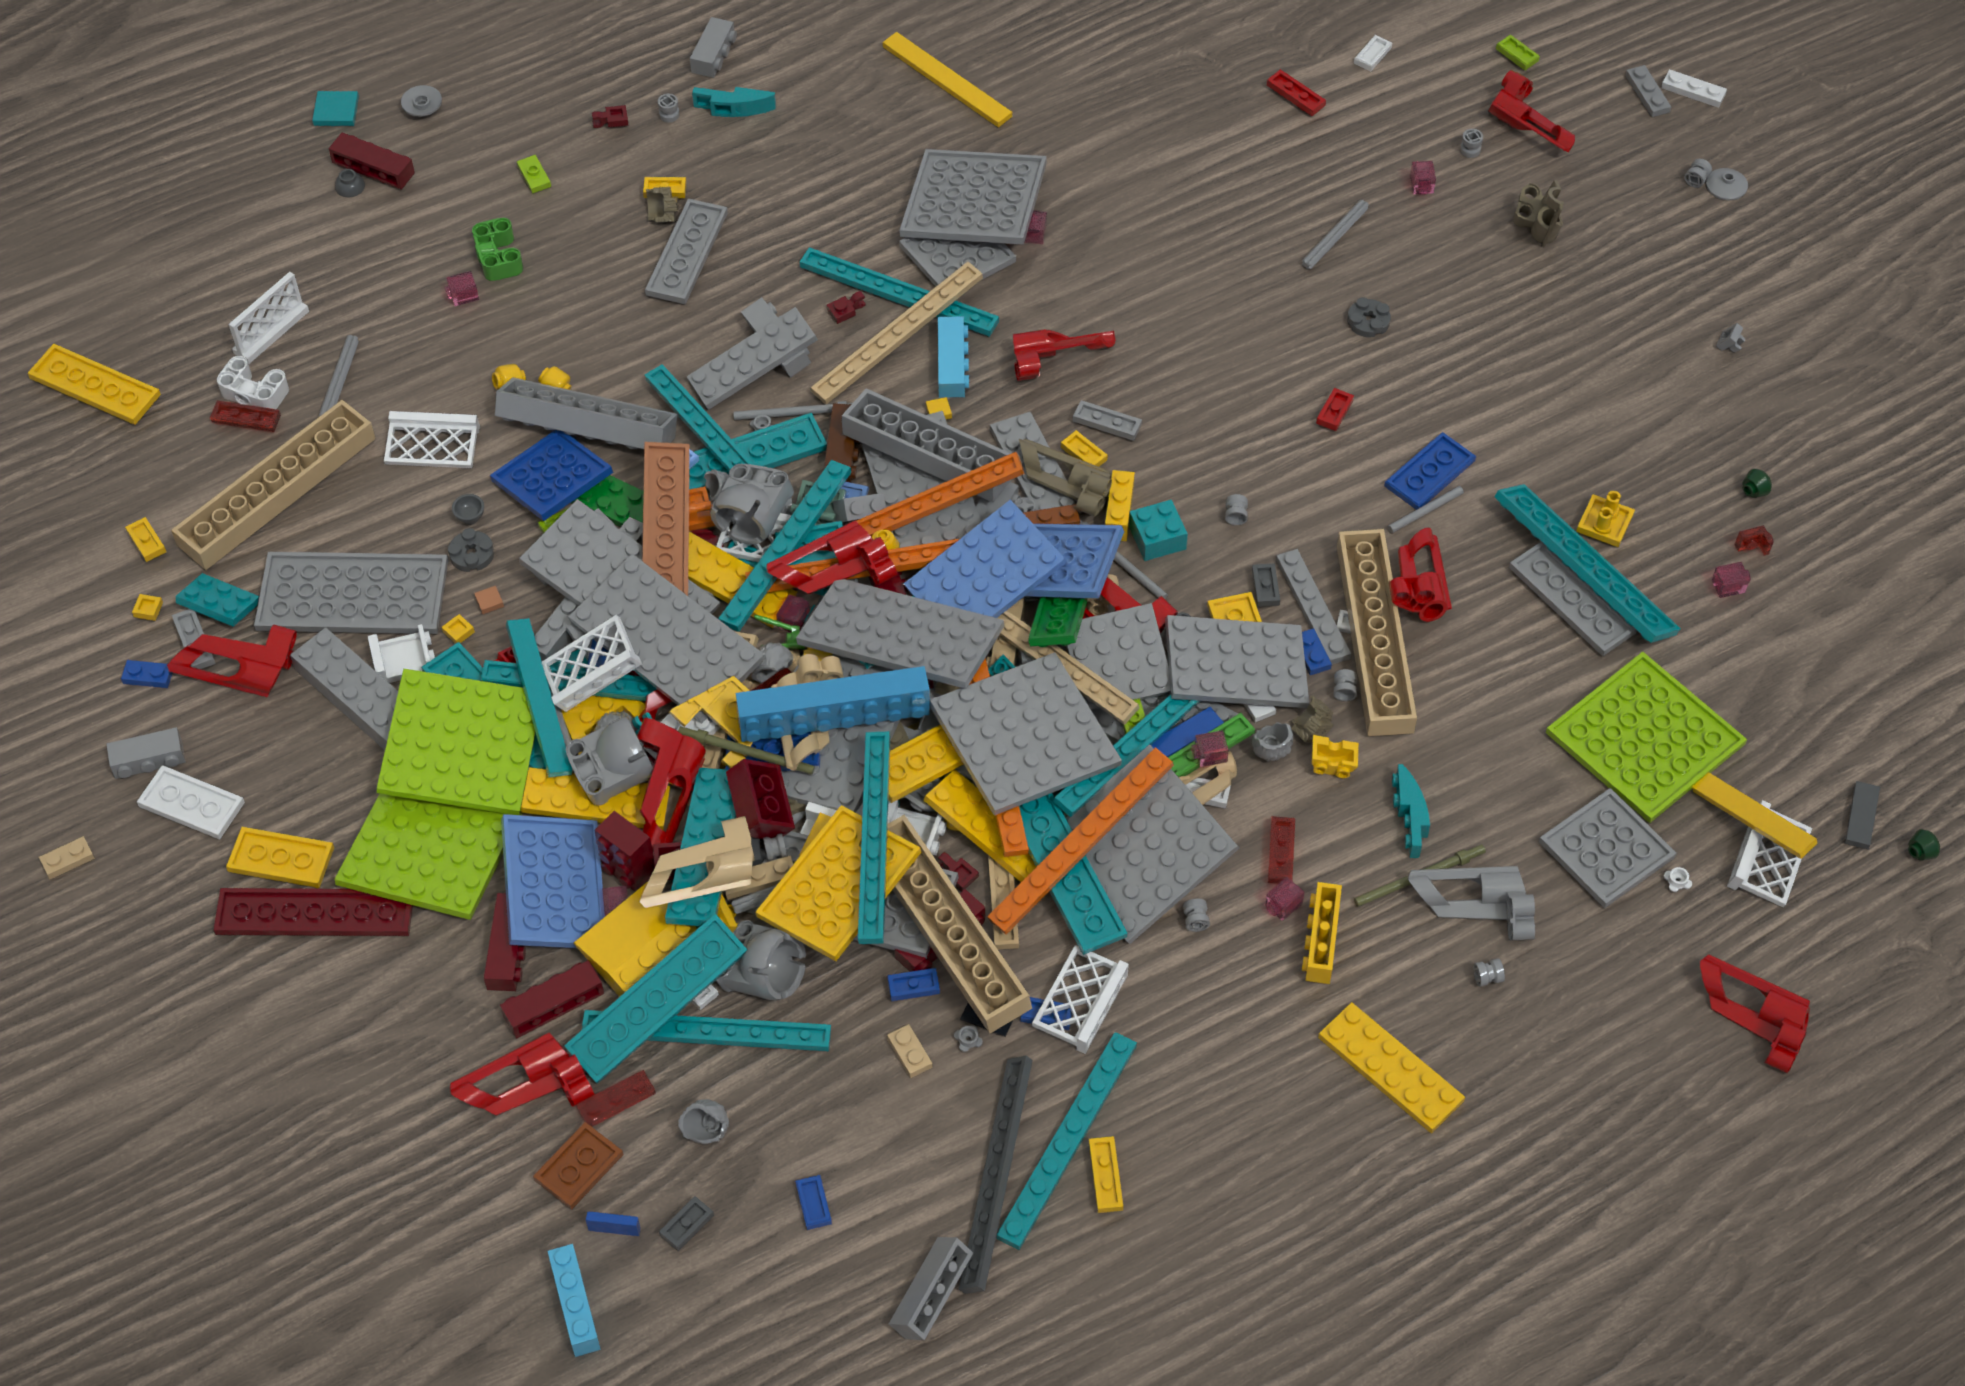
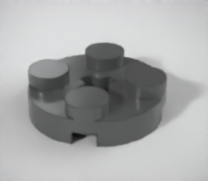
M1361 297L1357 299V302L1348 311V325L1352 326L1354 333L1363 337H1375V334L1380 332L1383 334L1390 326V308L1385 303ZM1366 316L1373 317L1370 320H1366Z
M472 528L463 530L462 533L453 538L448 546V553L453 566L464 572H470V569L476 568L477 571L482 570L491 563L494 557V547L490 537ZM469 549H475L476 551L475 553L470 552L469 554H467V550Z

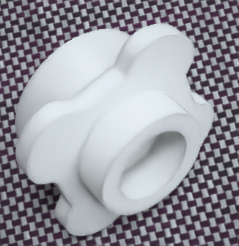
M1676 867L1671 871H1666L1664 874V878L1668 880L1669 889L1672 892H1677L1682 888L1690 889L1692 886V881L1689 880V873L1684 868Z

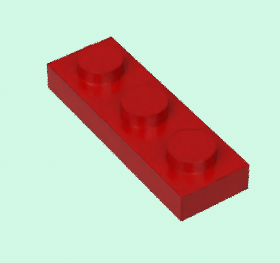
M1281 69L1267 79L1266 86L1311 116L1326 106L1324 98Z

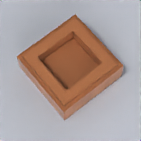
M496 586L474 593L482 614L504 607Z

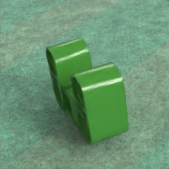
M497 218L475 224L472 228L478 261L481 264L484 277L487 280L496 281L522 273L523 263L518 249H497L513 242L514 234L511 221L507 218Z

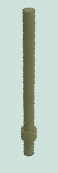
M682 726L679 727L678 732L694 738L702 745L710 744L786 767L785 757L709 735L708 731L701 729L696 731ZM801 762L796 770L813 775L815 766Z
M1481 844L1467 851L1463 849L1456 852L1455 856L1422 870L1449 869L1456 865H1465L1470 862V859L1486 853L1485 847ZM1408 876L1354 898L1356 906H1362L1411 885L1407 878Z

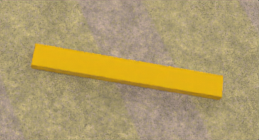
M895 32L882 42L883 48L998 128L1012 118V111L898 32Z

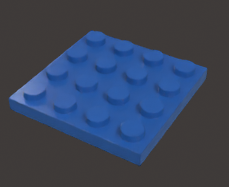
M555 430L490 475V478L494 484L541 520L545 521L611 475L613 470L608 463L570 435L565 434L564 431Z

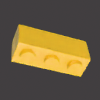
M1113 470L1105 525H1122L1124 534L1121 541H1127L1135 472Z

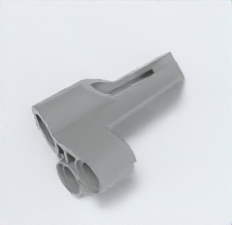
M1518 866L1410 871L1407 877L1409 882L1439 918L1507 920L1509 940L1535 939L1533 894H1526ZM1470 879L1482 886V898L1446 900L1431 880Z

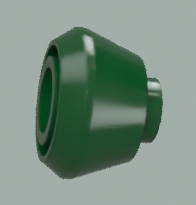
M1751 469L1742 482V489L1747 496L1757 498L1767 496L1771 492V479L1763 470Z
M1917 830L1908 843L1909 854L1915 859L1923 861L1935 859L1939 856L1940 843L1936 836L1928 830Z

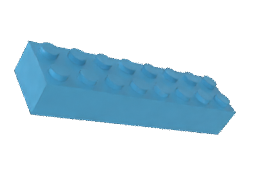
M925 666L736 693L742 742H755L765 738H781L792 734L803 735L813 731L825 732L834 728H851L862 724L873 725L882 721H898L903 718H921L924 715H929L930 690Z

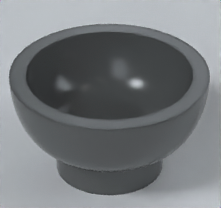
M352 169L342 170L335 181V190L343 197H355L362 193L365 188L362 176Z
M465 494L453 502L452 512L459 521L472 525L483 515L484 502L477 495Z

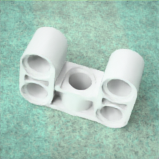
M235 356L231 358L217 377L222 397L263 413L274 412L289 392L285 373L280 369H273L265 375L261 382L258 381L257 383L251 380V370L245 357Z

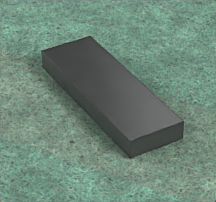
M1856 781L1845 844L1869 850L1880 786Z

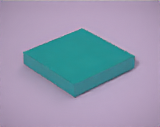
M318 91L312 120L313 125L354 126L359 100L358 91Z

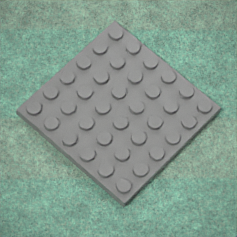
M925 149L899 230L900 237L1024 245L1046 168L1047 157Z
M1055 652L970 684L966 689L960 688L938 696L929 702V706L993 815L1121 766L1122 759Z
M1148 745L1107 781L1099 792L1072 817L1068 816L1066 818L1072 831L1154 749L1151 745ZM1170 769L1086 854V857L1128 933L1127 938L1124 939L1131 944L1239 849V846L1174 771Z

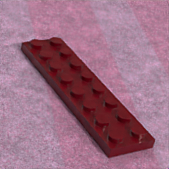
M220 888L213 931L215 935L409 936L413 905L353 889Z

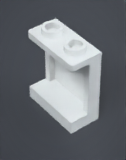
M422 624L418 625V633L384 641H378L377 634L368 636L375 671L388 683L400 681L403 668L422 671L421 667L435 658L433 649H428V645H432L429 631L424 632Z
M898 800L893 803L888 801V823L905 814L931 854L936 856L940 842H938L939 836L944 835L947 826L944 818L939 813L937 817L898 808Z

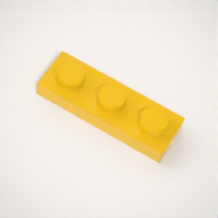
M1114 1136L1089 1139V1150L1097 1212L1123 1211Z

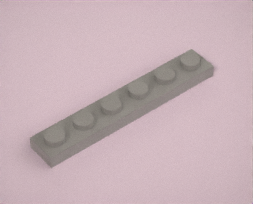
M1298 549L1277 555L1276 561L1310 628H1314L1332 665L1351 659V652Z

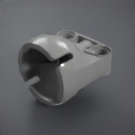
M737 464L730 469V476L711 506V520L722 532L728 528L729 523L732 521L734 525L729 532V537L741 543L756 545L768 538L787 500L793 496L794 489L787 473L784 471L751 464Z
M628 717L618 718L581 739L571 740L566 746V753L576 777L590 801L595 805H603L610 798L650 779L653 766L639 742ZM601 788L598 792L593 793L596 789Z
M750 920L740 922L733 934L747 948V951L716 982L726 992L736 991L767 1000H781L791 996L799 987L805 972V964L792 959V956L799 959L806 957L803 943L782 930L753 924Z

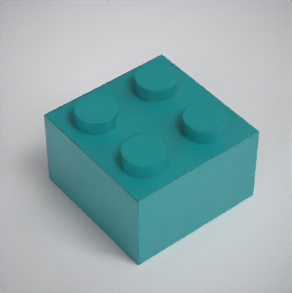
M1172 499L1130 511L1129 529L1144 561L1187 549L1188 533Z

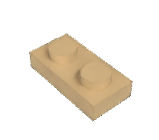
M84 836L39 857L49 879L95 859Z
M909 1024L887 1034L890 1045L910 1078L933 1068L930 1058Z

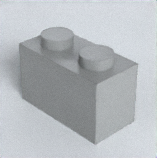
M884 493L833 501L836 522L857 521L886 508Z

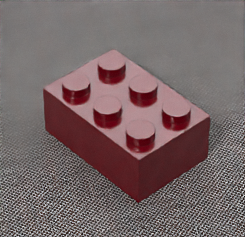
M742 759L726 771L736 817L745 816L751 837L759 839L765 837L775 838L777 834L781 833L784 837L795 829L780 765Z
M613 811L594 830L599 850L598 855L602 864L601 868L609 876L614 875L618 878L619 882L626 889L631 888L636 892L649 881L655 869L651 840L647 834L616 811Z

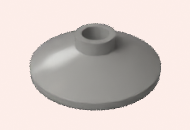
M427 85L412 87L401 98L403 110L409 115L418 117L434 113L442 103L440 92L436 88Z
M1719 168L1712 171L1707 177L1706 187L1716 198L1729 201L1744 196L1748 189V182L1743 174L1734 169Z

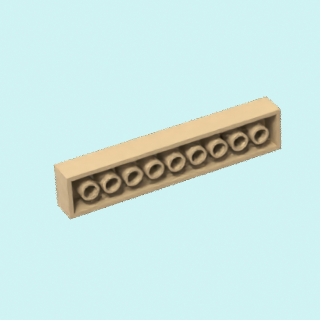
M339 401L174 527L171 531L177 546L202 568L207 570L374 441L375 435L371 422L345 401Z
M1384 529L1339 532L1337 553L1367 735L1412 734L1415 731L1417 715L1398 606L1392 603L1389 589V580L1391 581L1393 578Z
M905 814L888 823L889 831L921 848V854L892 890L989 1034L1031 1010L1032 1005L1029 994Z

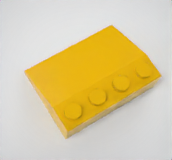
M647 883L573 943L619 997L697 930L695 926L666 924L665 915L668 903L645 908L639 901Z

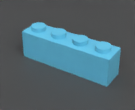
M964 316L938 317L939 398L965 397V388H969V375H965V371H969V358H964V355H969L968 342H964V338H968V325H964Z
M573 1244L549 1250L548 1255L575 1357L601 1350Z

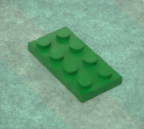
M611 475L571 502L573 504L578 499L593 511L599 508L618 527H621L629 517L643 523V490Z
M1041 597L1028 638L1030 647H1046L1059 644L1065 646L1076 643L1088 598Z

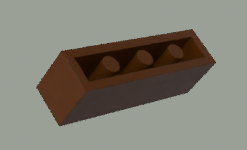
M833 403L824 469L831 460L851 467V474L845 482L852 483V479H856L857 466H854V461L858 462L859 448H856V445L861 442L844 435L842 430V415L852 404Z

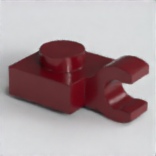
M626 105L605 107L606 112H592L593 128H601L606 123L608 127L628 126Z
M861 291L854 293L849 300L844 296L827 304V310L835 322L839 324L856 316V309L866 306L863 300L865 296Z
M943 852L938 857L940 861L938 864L942 869L958 873L959 878L956 887L961 892L979 877V872L963 858L956 862L946 852Z

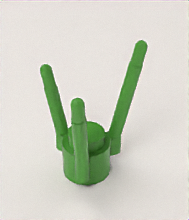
M754 615V618L791 631V633H786L785 643H782L783 646L788 649H805V646L798 645L796 640L800 633V626H791L767 617Z

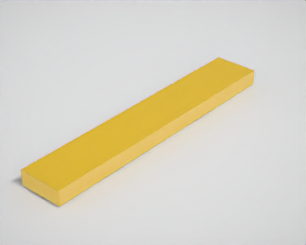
M1709 772L1692 787L1694 793L1800 859L1818 844L1817 839Z

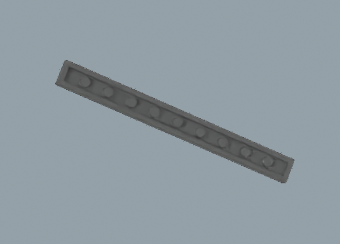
M1027 1055L1007 1059L968 1248L973 1254L962 1272L959 1290L965 1294L985 1291L1033 1061Z

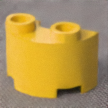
M1313 735L1312 765L1314 773L1348 778L1350 772H1353L1358 767L1359 743L1345 740L1334 743L1328 737Z

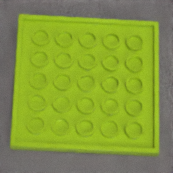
M1641 652L1546 729L1547 735L1608 788H1611L1649 823L1690 791L1708 772H1713L1747 742V739L1644 652Z
M403 668L377 784V793L520 816L536 733L524 689Z
M379 794L334 879L335 885L471 920L503 855L502 816L503 814H511Z

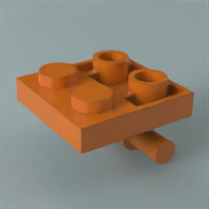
M706 486L689 489V531L715 526L711 520L710 510L712 505L708 498Z

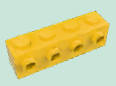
M1318 882L1316 894L1311 893L1309 907L1314 908V912L1308 915L1307 929H1311V936L1306 935L1304 950H1309L1308 957L1304 956L1302 971L1306 972L1305 981L1330 984L1342 885Z

